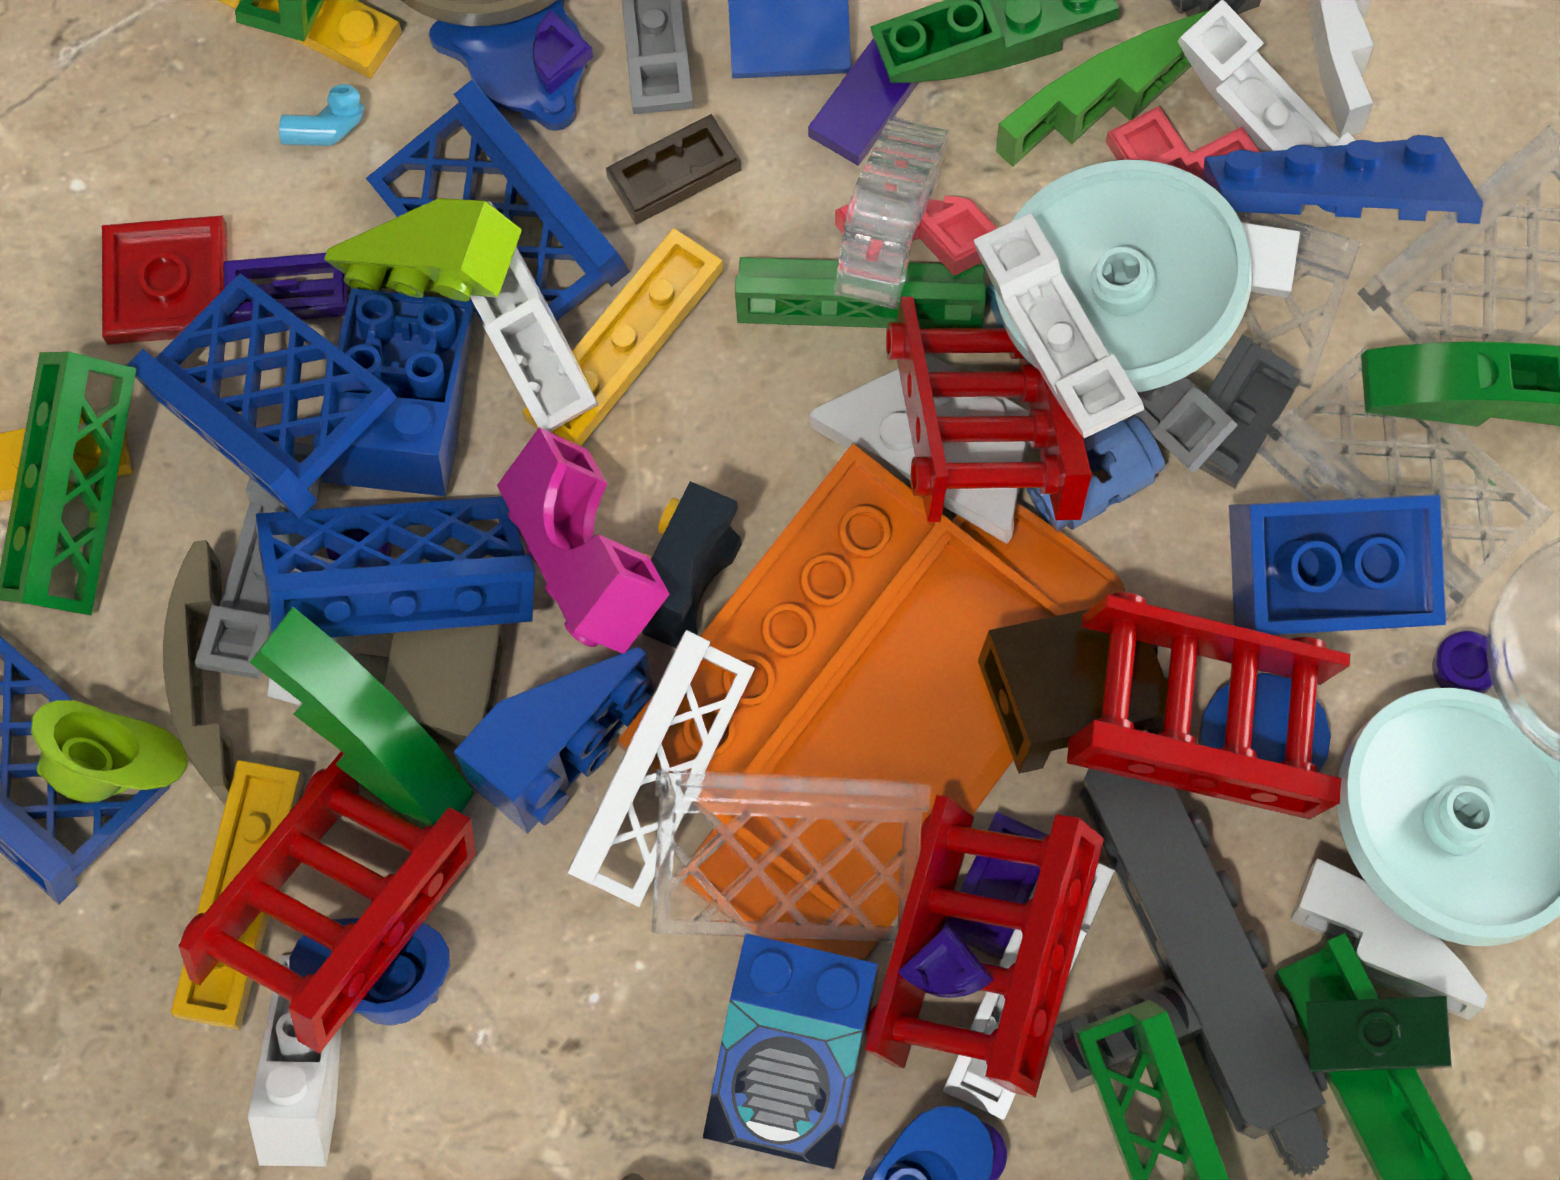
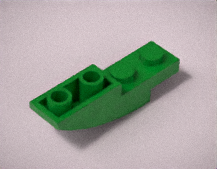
M943 0L870 26L890 83L926 82L998 70L1062 51V39L1118 20L1119 7L1116 0Z
M1438 342L1368 349L1361 354L1365 413L1475 427L1480 426L1490 418L1560 426V346L1515 342Z

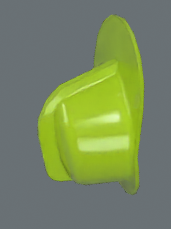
M56 700L42 705L32 717L31 734L37 747L41 750L40 760L36 768L37 773L55 791L69 799L83 803L100 802L113 795L125 792L128 788L140 790L163 788L179 780L188 767V755L180 740L166 729L146 721L107 712L75 700Z

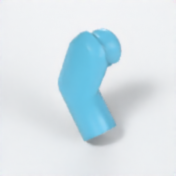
M346 84L333 87L327 97L328 105L317 116L282 115L279 124L281 144L331 146L338 143L362 120L364 105L360 102L358 90Z

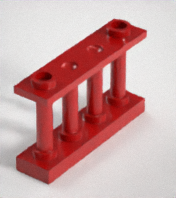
M901 297L897 322H888L886 354L888 360H897L915 454L911 462V489L914 496L923 497L927 523L941 521L946 489L1040 488L1042 494H1050L1056 521L1081 520L1092 476L1083 436L1078 432L1056 400L1040 371L1017 350L1005 328H919L914 298ZM1009 353L1011 359H1019L1020 368L1019 371L928 372L925 354ZM933 397H1019L1021 403H1029L1030 413L1029 416L937 417ZM1029 441L1031 448H1039L1041 457L1039 462L946 463L942 442Z
M1119 592L1107 594L1083 614L1081 627L1110 634L1102 715L1069 738L1067 764L1309 820L1340 804L1342 778L1317 772V766L1311 763L1317 684H1323L1350 666L1351 654L1328 649L1324 641L1316 638L1297 637L1287 639L1149 605L1144 597L1133 593ZM1136 641L1171 649L1163 732L1158 734L1134 729V724L1128 720ZM1197 655L1231 663L1224 747L1219 749L1196 744L1195 737L1190 735ZM1257 670L1291 678L1285 761L1280 763L1257 758V753L1251 749Z
M342 751L326 769L318 770L311 777L305 788L304 796L205 913L196 915L189 922L183 932L181 942L178 944L189 980L201 985L217 964L222 962L289 1000L290 1006L288 1008L297 1041L319 1054L476 855L471 818L449 807L434 826L429 825L423 829L359 795L358 782L335 765L342 756ZM342 815L410 851L411 854L395 875L388 874L384 877L319 841ZM303 863L371 900V905L356 924L350 923L343 926L281 892L279 889L298 866ZM260 912H263L330 949L331 955L315 975L308 974L303 977L238 939Z
M936 795L931 815L925 819L921 828V851L878 1004L871 1009L867 1019L865 1051L893 1067L902 1069L905 1068L911 1045L984 1060L987 1064L985 1077L1011 1093L1036 1098L1104 838L1081 818L1055 814L1051 832L1043 840L971 828L974 817L948 796ZM964 853L1039 866L1040 873L1033 898L1029 899L1025 904L954 891ZM946 917L1022 931L1023 936L1016 962L1009 968L982 963L994 980L980 991L1004 995L1005 998L998 1028L991 1034L918 1019L926 992L909 983L898 972L942 931Z

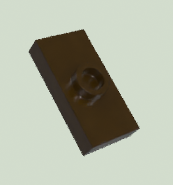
M710 114L606 167V174L626 210L637 225L742 169L740 158L713 115Z

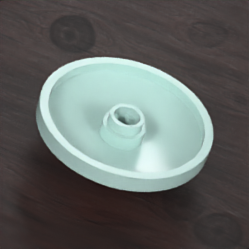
M1116 160L1083 167L1049 183L1028 200L1012 220L1014 221L1032 213L1058 257L1063 277L1109 355L1115 354L1136 392L1166 386L1188 376L1205 365L1230 340L1246 311L1251 291L1252 274L1250 250L1243 225L1234 209L1216 189L1199 177L1180 168L1146 160ZM995 289L998 309L1009 338L1025 359L1037 368Z
M1432 688L1413 692L1396 699L1380 710L1359 730L1346 750L1340 766L1338 777L1342 778L1337 814L1340 830L1353 863L1371 890L1386 906L1414 927L1445 941L1471 946H1496L1524 939L1560 916V747L1538 724L1516 708L1486 694L1458 688Z

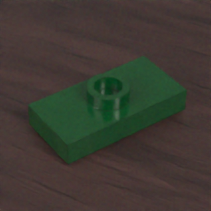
M1447 996L1306 1002L1311 1073L1452 1068Z

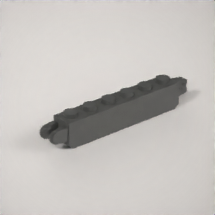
M1088 768L1079 796L1096 832L1104 838L1103 847L1113 868H1115V873L1165 979L1172 978L1181 988L1202 1026L1194 1042L1236 1131L1253 1139L1268 1134L1279 1158L1284 1159L1283 1165L1287 1166V1171H1292L1294 1176L1296 1174H1300L1301 1177L1305 1176V1174L1310 1176L1313 1173L1312 1171H1317L1319 1165L1323 1166L1325 1159L1329 1158L1327 1154L1330 1150L1327 1147L1328 1140H1324L1323 1135L1325 1133L1315 1114L1326 1103L1321 1092L1328 1089L1324 1073L1310 1072L1309 1053L1303 1055L1292 1030L1298 1027L1294 1010L1282 991L1273 993L1262 970L1268 967L1265 950L1253 930L1244 932L1233 909L1239 906V899L1234 885L1224 870L1215 872L1205 851L1206 848L1210 847V839L1201 817L1195 810L1187 813L1178 795V789Z

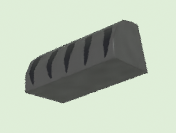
M1172 978L1161 980L1055 1025L1050 1046L1071 1093L1094 1084L1074 1031L1077 1028L1150 999L1167 1011L1180 1047L1195 1040L1202 1026L1191 1004ZM1131 1027L1096 1041L1106 1067L1120 1073L1132 1067L1139 1047Z

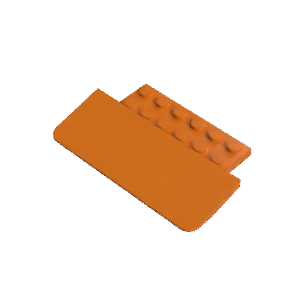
M852 443L700 635V637L710 641L709 646L755 669L690 801L691 804L717 824L675 879L751 935L865 960L906 904L921 851V828L925 819L931 815L936 795L948 796L973 815L1013 762L1012 754L978 663V658L989 630L1090 609L1107 594L1126 593L1121 579L1071 538L1060 531L1056 532L1053 526L1018 502H1016L1013 536L1007 544L957 514L952 520H949L942 514L940 522L927 523L923 498L914 496L912 489ZM702 659L690 683L698 708L724 700L736 675ZM684 695L675 716L691 711L686 695ZM651 699L615 743L625 752ZM719 709L701 715L707 734ZM693 718L669 726L661 742L670 768L694 760L702 746ZM657 754L648 769L652 773L662 771ZM690 769L672 774L678 793Z

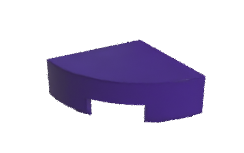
M550 10L542 18L535 33L533 61L541 85L551 95L593 58L592 47L553 11Z
M948 926L898 971L904 979L917 988L933 996L943 998H957L973 994L994 980L957 932Z

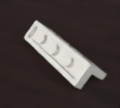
M687 630L682 635L567 870L568 874L638 907L755 669L709 646L710 641ZM702 659L736 675L724 700L698 708L690 683ZM684 695H686L691 711L675 716ZM719 709L707 734L701 715ZM693 718L702 746L694 760L670 768L661 742L669 726ZM657 754L662 771L645 776ZM690 769L678 793L672 774ZM665 778L673 806L666 819L640 828L632 804L638 789L643 784ZM626 814H628L633 830L616 836ZM661 828L649 853L643 834ZM636 837L644 865L633 888H629L599 873V869L612 845Z

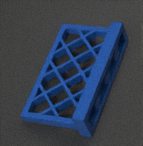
M473 79L454 93L459 103L366 178L398 217L407 213L408 210H414L435 200L433 198L437 171L466 173L463 200H475L478 173L504 175L507 179L504 203L492 204L512 222L514 216L539 217L543 222L540 247L517 245V248L523 258L538 259L535 282L544 299L552 301L548 306L556 321L605 281L612 287L630 272L615 248ZM462 125L471 136L468 160L439 159L442 140ZM482 150L492 162L480 161ZM426 153H428L427 158H421V157H423ZM407 169L425 170L421 199L396 197L387 185ZM517 192L528 205L515 204ZM553 235L564 248L551 247ZM550 259L575 261L585 273L566 290L546 289ZM474 305V310H473V311L477 314V316H478V317L481 319V321L483 322L481 316L479 315V313H478V311H477V309H476V307H475V305Z
M241 273L156 358L142 349L126 365L136 368L135 378L156 401L299 519L317 501L308 491V488L397 398L386 384ZM246 298L253 302L252 320L228 325L229 315ZM290 330L288 349L264 353L265 335ZM250 338L248 357L224 361L225 345L227 342ZM210 346L208 365L188 369L180 367V364L195 349ZM327 359L325 378L300 383L302 363ZM286 367L284 386L260 390L262 371ZM246 374L244 394L220 398L222 379ZM365 388L370 392L353 410L338 412L340 392ZM324 396L322 416L297 420L298 400ZM283 403L280 424L256 428L258 408ZM320 433V444L301 464L293 458L295 438Z
M503 496L308 510L300 519L290 511L256 514V532L268 602L270 634L292 607L296 608L331 638L532 622L535 570L531 555L524 554L518 528L508 516L509 508ZM498 519L499 522L487 533L468 525L471 521ZM410 525H427L433 528V530L425 537H421L405 528ZM362 529L370 534L360 542H357L341 533L345 530ZM299 534L305 537V539L293 547L272 537V535ZM452 537L470 545V547L459 555L441 545ZM387 542H390L407 551L397 559H393L377 550ZM326 547L342 556L333 563L328 564L312 555L321 548ZM487 554H489V555H491V556H493V557H495V558H483V557H485ZM423 559L430 561L429 563H420ZM359 564L366 566L362 568H355ZM294 569H298V570L302 571V572L290 573V572H291L292 570H294Z
M0 636V658L4 661V681H0V695H3V722L0 723V737H2L0 765V853L59 905L78 887L75 878L170 788L168 785L163 788L140 790L130 801L103 802L102 800L94 803L57 804V791L47 782V805L18 806L10 799L11 778L41 776L37 773L36 769L38 763L11 764L12 736L32 735V721L13 722V695L42 694L49 700V703L56 700L73 699ZM14 671L25 680L14 681ZM103 816H113L103 825ZM94 817L93 836L74 854L56 840L57 818ZM34 819H47L46 830Z

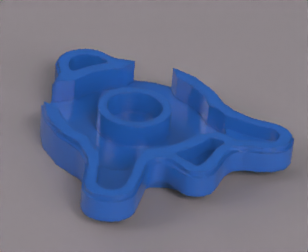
M557 0L533 15L505 24L464 26L438 20L430 28L429 38L432 47L437 52L460 61L468 69L471 79H473L498 110L500 106L507 110L522 112L523 118L537 121L546 129L553 131L562 130L570 126L576 117L575 100L579 92L578 84L584 74V68H587V63L550 95L541 85L533 61L536 29L542 18L550 10L582 38L577 25L566 15L563 9L564 0Z

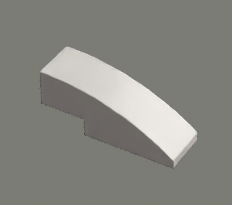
M1317 858L1307 873L1290 919L1291 922L1331 938L1346 933L1372 982L1412 998L1447 996L1448 1012L1469 1021L1484 1009L1488 995L1463 962L1440 938L1414 927L1399 917L1382 902L1362 879Z

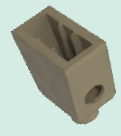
M501 624L393 633L389 657L356 653L354 658L396 697L436 743L457 748L496 705L507 640Z

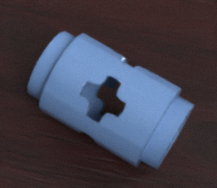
M1133 415L1124 421L1122 420L1083 438L1090 469L1093 472L1103 469L1107 472L1109 479L1101 483L1095 475L1091 476L1081 520L1056 521L1050 494H1042L1040 488H1026L1042 519L1053 526L1056 532L1066 526L1074 530L1105 512L1106 508L1110 505L1120 503L1155 482V474L1165 469V462L1155 439L1138 417Z

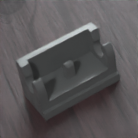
M1243 334L1206 393L1238 425L1199 467V469L1234 489L1237 488L1300 383V380L1293 376L1296 368L1292 364L1257 345L1252 339Z

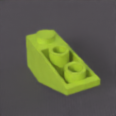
M438 198L328 248L324 260L344 273V282L354 289L379 291L380 288L394 289L399 293L415 298H422L425 292H436L450 299L463 302L469 301L471 295L498 297L522 229L486 201Z

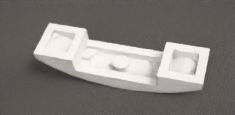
M1224 0L1218 2L1179 38L1178 43L1202 83L1238 128H1244L1260 152L1288 150L1296 145H1309L1313 147L1348 145L1350 142L1356 141L1349 132L1339 139L1257 52L1264 42Z
M1032 213L974 239V245L1020 338L1056 400L1083 438L1143 411L1144 405L1115 354L1109 355L1063 277L1058 257Z

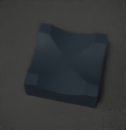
M691 481L681 500L674 497L670 499L658 525V533L663 536L653 556L645 553L652 561L670 595L642 630L643 635L673 648L677 647L686 630L698 635L696 620L701 598L714 577L724 568L733 564L742 545L741 537L730 526L738 510L736 500Z

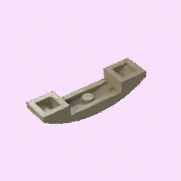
M207 540L193 542L174 582L164 626L163 671L170 713L182 745L198 773L223 804H225L234 774L232 740L219 723L205 725L202 669L197 668L195 665L200 647L199 623L207 622L211 606H219L222 598L220 561Z

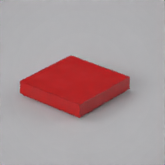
M223 215L102 225V337L107 345L175 339L224 290V261H227V224Z

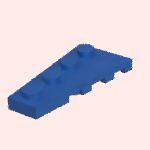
M1415 135L1407 140L1386 142L1356 140L1348 145L1326 147L1296 145L1288 150L1266 152L1236 150L1227 155L1207 156L1204 159L1203 180L1216 189L1228 201L1235 212L1301 215L1305 205H1318L1327 212L1335 213V217L1361 218L1363 207L1398 209V220L1425 221L1427 211L1456 212L1457 223L1480 224L1483 201L1443 137Z

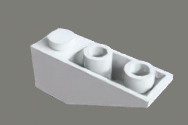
M280 955L278 963L289 968V958L291 955ZM272 992L248 1114L258 1163L260 1166L327 1167L336 1114L342 1026L319 1054L297 1041L288 1008L290 1001Z

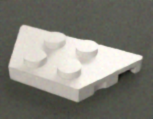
M930 354L925 355L928 372H960ZM899 369L815 408L809 414L812 429L847 450L854 443L896 478L911 487V462L915 454ZM933 397L937 417L1029 416L1030 411L1005 397ZM1029 441L942 442L946 463L1023 462ZM1021 488L946 489L943 506L1007 544L1013 536L1014 513L1017 496Z

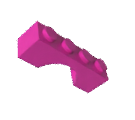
M539 427L497 484V487L509 508L508 516L510 520L519 528L528 545L526 548L528 555H531V559L537 563L547 582L545 584L546 591L556 600L566 619L564 623L566 630L576 640L586 646L596 647L600 644L625 654L670 593L649 556L599 534L593 537L597 509L607 482L588 449Z

